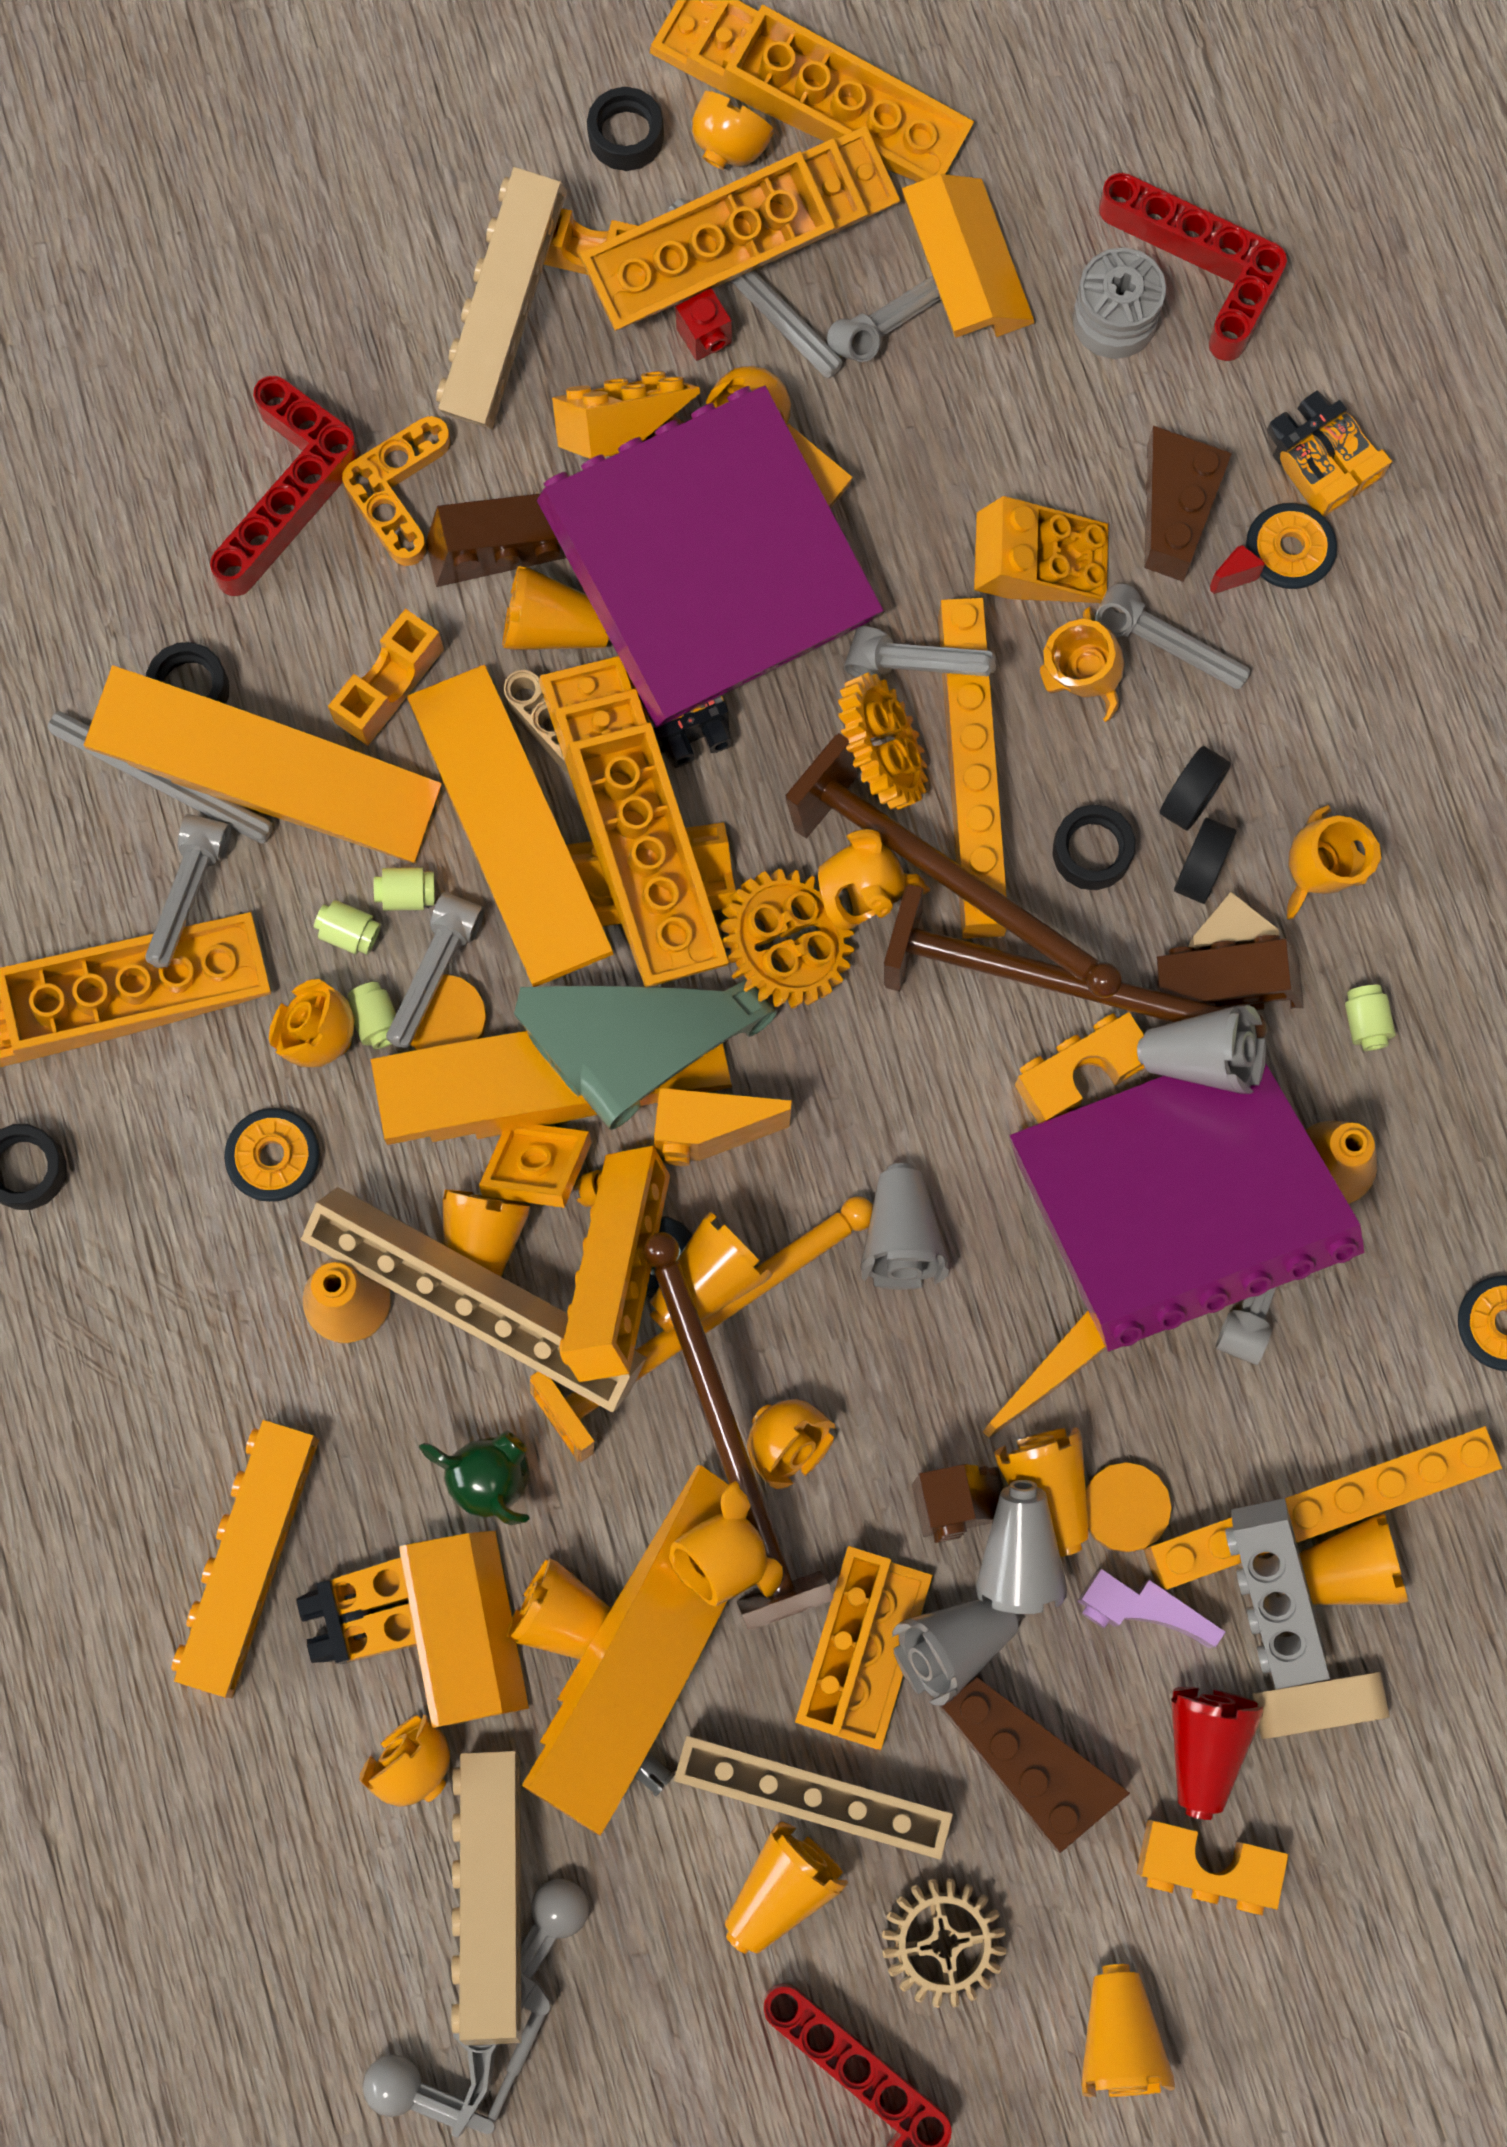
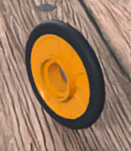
M1282 503L1266 509L1256 517L1247 533L1246 548L1265 563L1260 575L1265 581L1281 588L1301 589L1317 583L1330 571L1336 559L1337 540L1332 526L1318 511L1298 503ZM1286 537L1297 538L1303 546V551L1296 555L1287 554L1282 550L1280 541Z
M280 1108L258 1110L243 1118L230 1133L225 1146V1166L233 1184L245 1195L266 1202L282 1201L301 1192L313 1179L320 1159L319 1142L312 1127L298 1114ZM273 1143L281 1145L284 1150L282 1161L275 1166L264 1165L260 1159L262 1149L266 1145Z
M1500 1275L1480 1281L1467 1292L1458 1312V1330L1464 1346L1477 1361L1492 1369L1507 1371V1335L1500 1333L1495 1326L1497 1313L1501 1311L1507 1312V1275Z

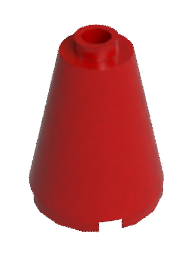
M1178 1687L1173 1689L1171 1698L1177 1800L1179 1805L1186 1808V1815L1197 1819L1211 1820L1213 1819V1814L1224 1811L1262 1719L1263 1706L1258 1707V1703L1254 1700L1223 1691L1213 1690V1695L1201 1694L1198 1697L1199 1688Z

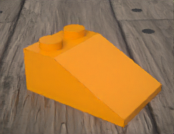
M659 1088L654 1133L655 1149L659 1156L664 1158V1163L674 1166L690 1165V1160L701 1161L790 1127L792 1101Z

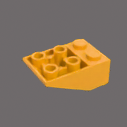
M664 371L641 374V380L628 382L626 378L604 381L603 388L591 390L590 386L586 385L569 387L566 389V395L552 397L558 447L589 459L601 454L604 457L616 455L619 453L618 448L624 443L640 437L642 441L700 394V388L685 383L683 377H666V372Z
M1007 496L1000 497L977 512L975 591L1016 600L1102 602L1107 591L1108 523Z

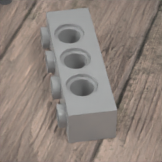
M1285 1498L1232 1509L1233 1527L1225 1529L1231 1556L1240 1554L1243 1567L1236 1568V1574L1241 1594L1251 1595L1253 1606L1246 1609L1252 1634L1261 1633L1264 1645L1258 1646L1257 1651L1263 1674L1272 1673L1276 1689L1330 1679L1326 1653ZM1263 1552H1271L1275 1554L1274 1556L1268 1559H1261L1256 1557L1258 1554ZM1273 1592H1281L1285 1594L1279 1598H1270L1267 1596ZM1286 1631L1295 1633L1290 1637L1278 1636V1634Z

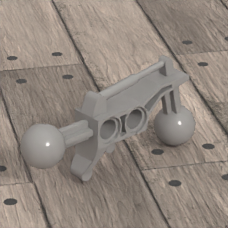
M552 1879L543 1883L532 1899L531 1916L534 1924L521 1943V2010L525 2007L531 2011V2015L522 2033V2043H518L506 2068L508 2072L488 2117L476 2112L491 2090L495 2053L500 2044L464 2045L459 2040V2033H454L453 2037L468 2052L471 2086L465 2100L422 2083L420 2073L414 2063L403 2056L388 2055L373 2062L364 2076L362 2085L364 2098L372 2110L379 2115L388 2117L400 2116L412 2110L452 2127L451 2135L457 2138L463 2134L467 2127L487 2135L495 2130L496 2119L516 2075L519 2076L544 2017L552 2008L551 2000L539 1984V1981L534 1979L533 1976L555 1941L576 1934L585 1925L589 1914L588 1899L584 1890L577 1883L568 1879Z

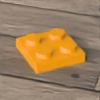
M532 1125L518 1128L515 1131H503L479 1183L482 1196L565 1208L592 1144L589 1131L544 1125Z

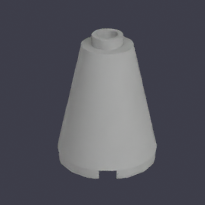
M1237 1005L1148 1029L1137 1045L1138 1060L1141 1064H1144L1145 1069L1150 1073L1239 1094H1251L1254 1091L1250 1086L1260 1084L1265 1067V1038H1257L1255 1025H1262L1261 1018L1254 1007L1250 1005Z
M892 1164L888 1167V1170L882 1172L879 1176L861 1261L862 1279L866 1282L868 1276L873 1278L874 1286L894 1290L922 1288V1280L934 1277V1284L942 1282L948 1276L949 1262L923 1174L914 1169L911 1164Z
M1029 1480L1013 1481L1010 1483V1486L1000 1492L976 1582L978 1599L982 1602L984 1596L991 1599L992 1608L998 1611L1014 1614L1043 1612L1044 1604L1055 1601L1056 1608L1062 1605L1067 1597V1584L1046 1492L1037 1487L1036 1483Z
M984 1597L983 1602L976 1599L906 1619L897 1624L892 1631V1637L899 1635L900 1645L893 1649L895 1658L902 1674L918 1694L926 1691L934 1697L929 1703L945 1705L953 1700V1697H956L1018 1632L1019 1614L993 1609L992 1600Z

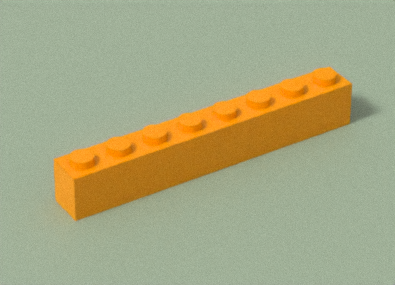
M983 598L941 600L938 615L940 647L987 651ZM942 673L956 863L1007 897L989 676ZM959 897L962 939L1005 936L1006 928Z
M1486 1426L1289 1496L1285 1500L1296 1542L1298 1543L1503 1468ZM1232 1517L1144 1549L1156 1585L1164 1590H1168L1242 1563L1240 1554L1231 1556L1225 1529L1233 1527ZM1270 1552L1260 1553L1256 1557L1268 1554Z

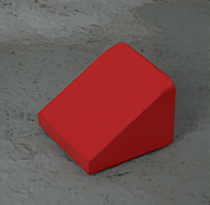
M1243 545L1238 546L1215 572L1210 584V591L1216 594L1257 580L1262 573L1265 563Z

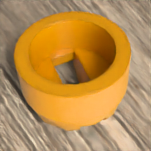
M600 1170L586 1173L575 1182L573 1190H578L581 1197L576 1200L585 1207H592L595 1204L598 1191L597 1179L598 1175L602 1173Z

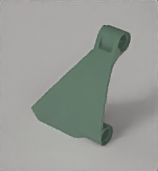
M746 979L725 991L631 986L520 987L514 1015L526 1028L529 1038L572 1092L578 1097L582 1095L607 1127L613 1130L627 1122L638 1111L640 1100L677 1073L737 1034L746 1033L748 1037L759 1033L773 1021L777 1011L767 999L762 1002L758 1001L759 990L756 986L747 992L743 990Z

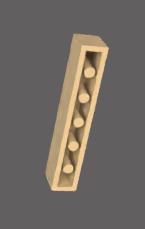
M513 167L510 178L505 177L502 181L499 191V201L502 202L498 218L493 217L489 223L486 233V241L490 242L485 258L480 257L476 264L473 280L477 282L474 295L473 298L468 297L464 303L461 321L465 324L460 339L455 338L449 351V362H452L448 378H442L436 394V401L440 402L438 409L445 415L491 430L493 429L567 193L561 181Z
M686 1736L674 1778L675 1782L939 1860L942 1857L953 1814L690 1736Z
M515 1751L461 1753L460 1767H454L452 1775L454 1795H460V1813H454L452 1818L453 1841L460 1842V1860H453L452 1863L453 1888L460 1889V1907L452 1909L453 1936H460V1955L452 1956L451 1966L453 1985L460 1984L459 2004H452V2032L459 2033V2040L464 2045L522 2043L520 1759Z

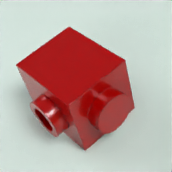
M712 288L675 306L676 329L696 362L732 343V320Z

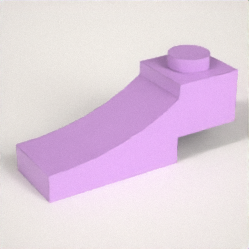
M1102 1569L1095 1573L1077 1601L1086 1607L1082 1614L1102 1628H1105L1108 1623L1114 1627L1119 1626L1123 1620L1150 1622L1178 1631L1207 1648L1216 1647L1225 1634L1224 1630L1152 1581L1143 1582L1136 1593Z

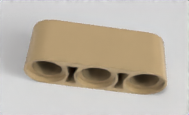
M517 670L511 673L504 683V694L508 709L563 771L569 775L555 731H546L541 728L543 722L551 718L539 684V677L528 670ZM527 688L535 692L532 698L527 701H519L514 698L515 693L521 689Z
M1381 1672L1252 1693L1253 1700L1258 1703V1707L1263 1706V1715L1259 1724L1261 1739L1390 1717Z

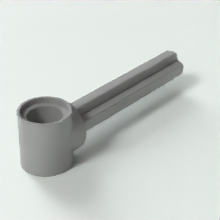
M933 276L869 316L861 313L851 320L846 318L837 320L828 331V346L838 356L858 362L871 360L879 350L881 337L941 300ZM854 335H855V336H856V337H855V342H854V344H853V346H852V339H853V337H854Z
M1116 584L1106 591L1095 614V621L1102 623L1110 629L1116 637L1123 635L1128 637L1132 632L1235 689H1240L1245 684L1250 673L1248 667L1144 611L1143 609L1146 604L1141 601L1139 593L1133 587L1126 584ZM1111 607L1119 608L1125 614L1117 613Z
M861 626L856 629L844 664V670L854 677L868 672L870 675L877 674L879 679L881 674H887L892 669L987 677L990 673L995 672L997 665L995 663L996 656L991 651L896 644L887 633L876 628Z
M187 814L184 817L178 836V850L183 859L145 955L146 961L154 967L163 968L170 965L207 866L214 865L217 860L222 861L227 853L231 838L230 824Z
M443 892L439 897L430 921V927L435 936L386 1034V1039L394 1046L399 1048L410 1046L457 946L466 945L467 942L471 943L475 939L484 917L485 907L447 892Z
M1277 1287L1268 1290L1262 1295L1244 1299L1240 1311L1233 1310L1229 1312L1221 1328L1215 1349L1258 1365L1272 1332V1329L1269 1328L1270 1324L1265 1321Z

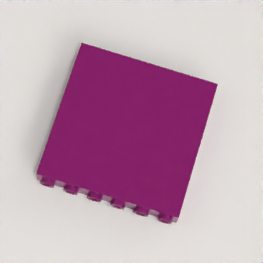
M766 385L753 391L749 386L743 387L727 397L729 402L717 408L713 403L707 404L691 414L693 419L680 425L677 420L670 421L655 431V437L644 442L640 437L634 438L618 448V454L607 459L603 454L595 456L581 465L582 471L568 476L567 472H561L544 482L545 488L537 499L542 512L656 728L873 621L884 611Z
M1266 1062L1260 1084L1250 1086L1254 1091L1251 1094H1239L1162 1076L1009 1135L1021 1173L1108 1352L1123 1346L1133 1345L1148 1336L1164 1330L1174 1329L1192 1319L1208 1313L1218 1312L1226 1306L1249 1297L1262 1295L1270 1289L1293 1280L1304 1279L1311 1273L1337 1263H1345L1353 1257L1365 1253L1361 1225Z

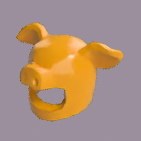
M1088 607L1085 608L1082 619L1070 621L1062 625L1049 636L1043 650L1044 665L1040 667V674L1046 690L1051 694L1067 690L1081 697L1101 696L1106 704V713L1103 720L1107 722L1111 720L1119 708L1116 687L1122 679L1125 663L1122 649L1116 636L1102 623L1095 621V615L1091 608Z
M1329 805L1312 812L1306 822V826L1294 837L1289 851L1288 867L1297 886L1288 901V920L1295 918L1307 893L1330 894L1353 885H1364L1367 878L1376 871L1381 860L1380 844L1372 831L1363 823L1351 817L1340 815L1324 818L1331 811ZM1354 841L1362 842L1365 848V855L1357 850Z
M869 829L854 830L846 837L851 842V845L831 856L818 869L819 887L826 914L832 924L842 930L853 929L875 915L883 918L889 914L893 904L904 894L905 887H908V884L922 887L923 895L931 891L923 878L918 874L904 873L895 854L882 844L879 832ZM845 887L852 902L853 915L844 909L838 896Z
M734 1481L726 1487L722 1494L720 1503L722 1514L711 1517L684 1533L672 1543L669 1558L672 1568L680 1580L696 1592L704 1601L713 1606L732 1599L756 1584L766 1598H768L780 1586L783 1577V1567L777 1560L766 1556L765 1544L760 1533L746 1518L751 1505L747 1495L740 1489L738 1482ZM689 1556L697 1563L706 1577L697 1572Z

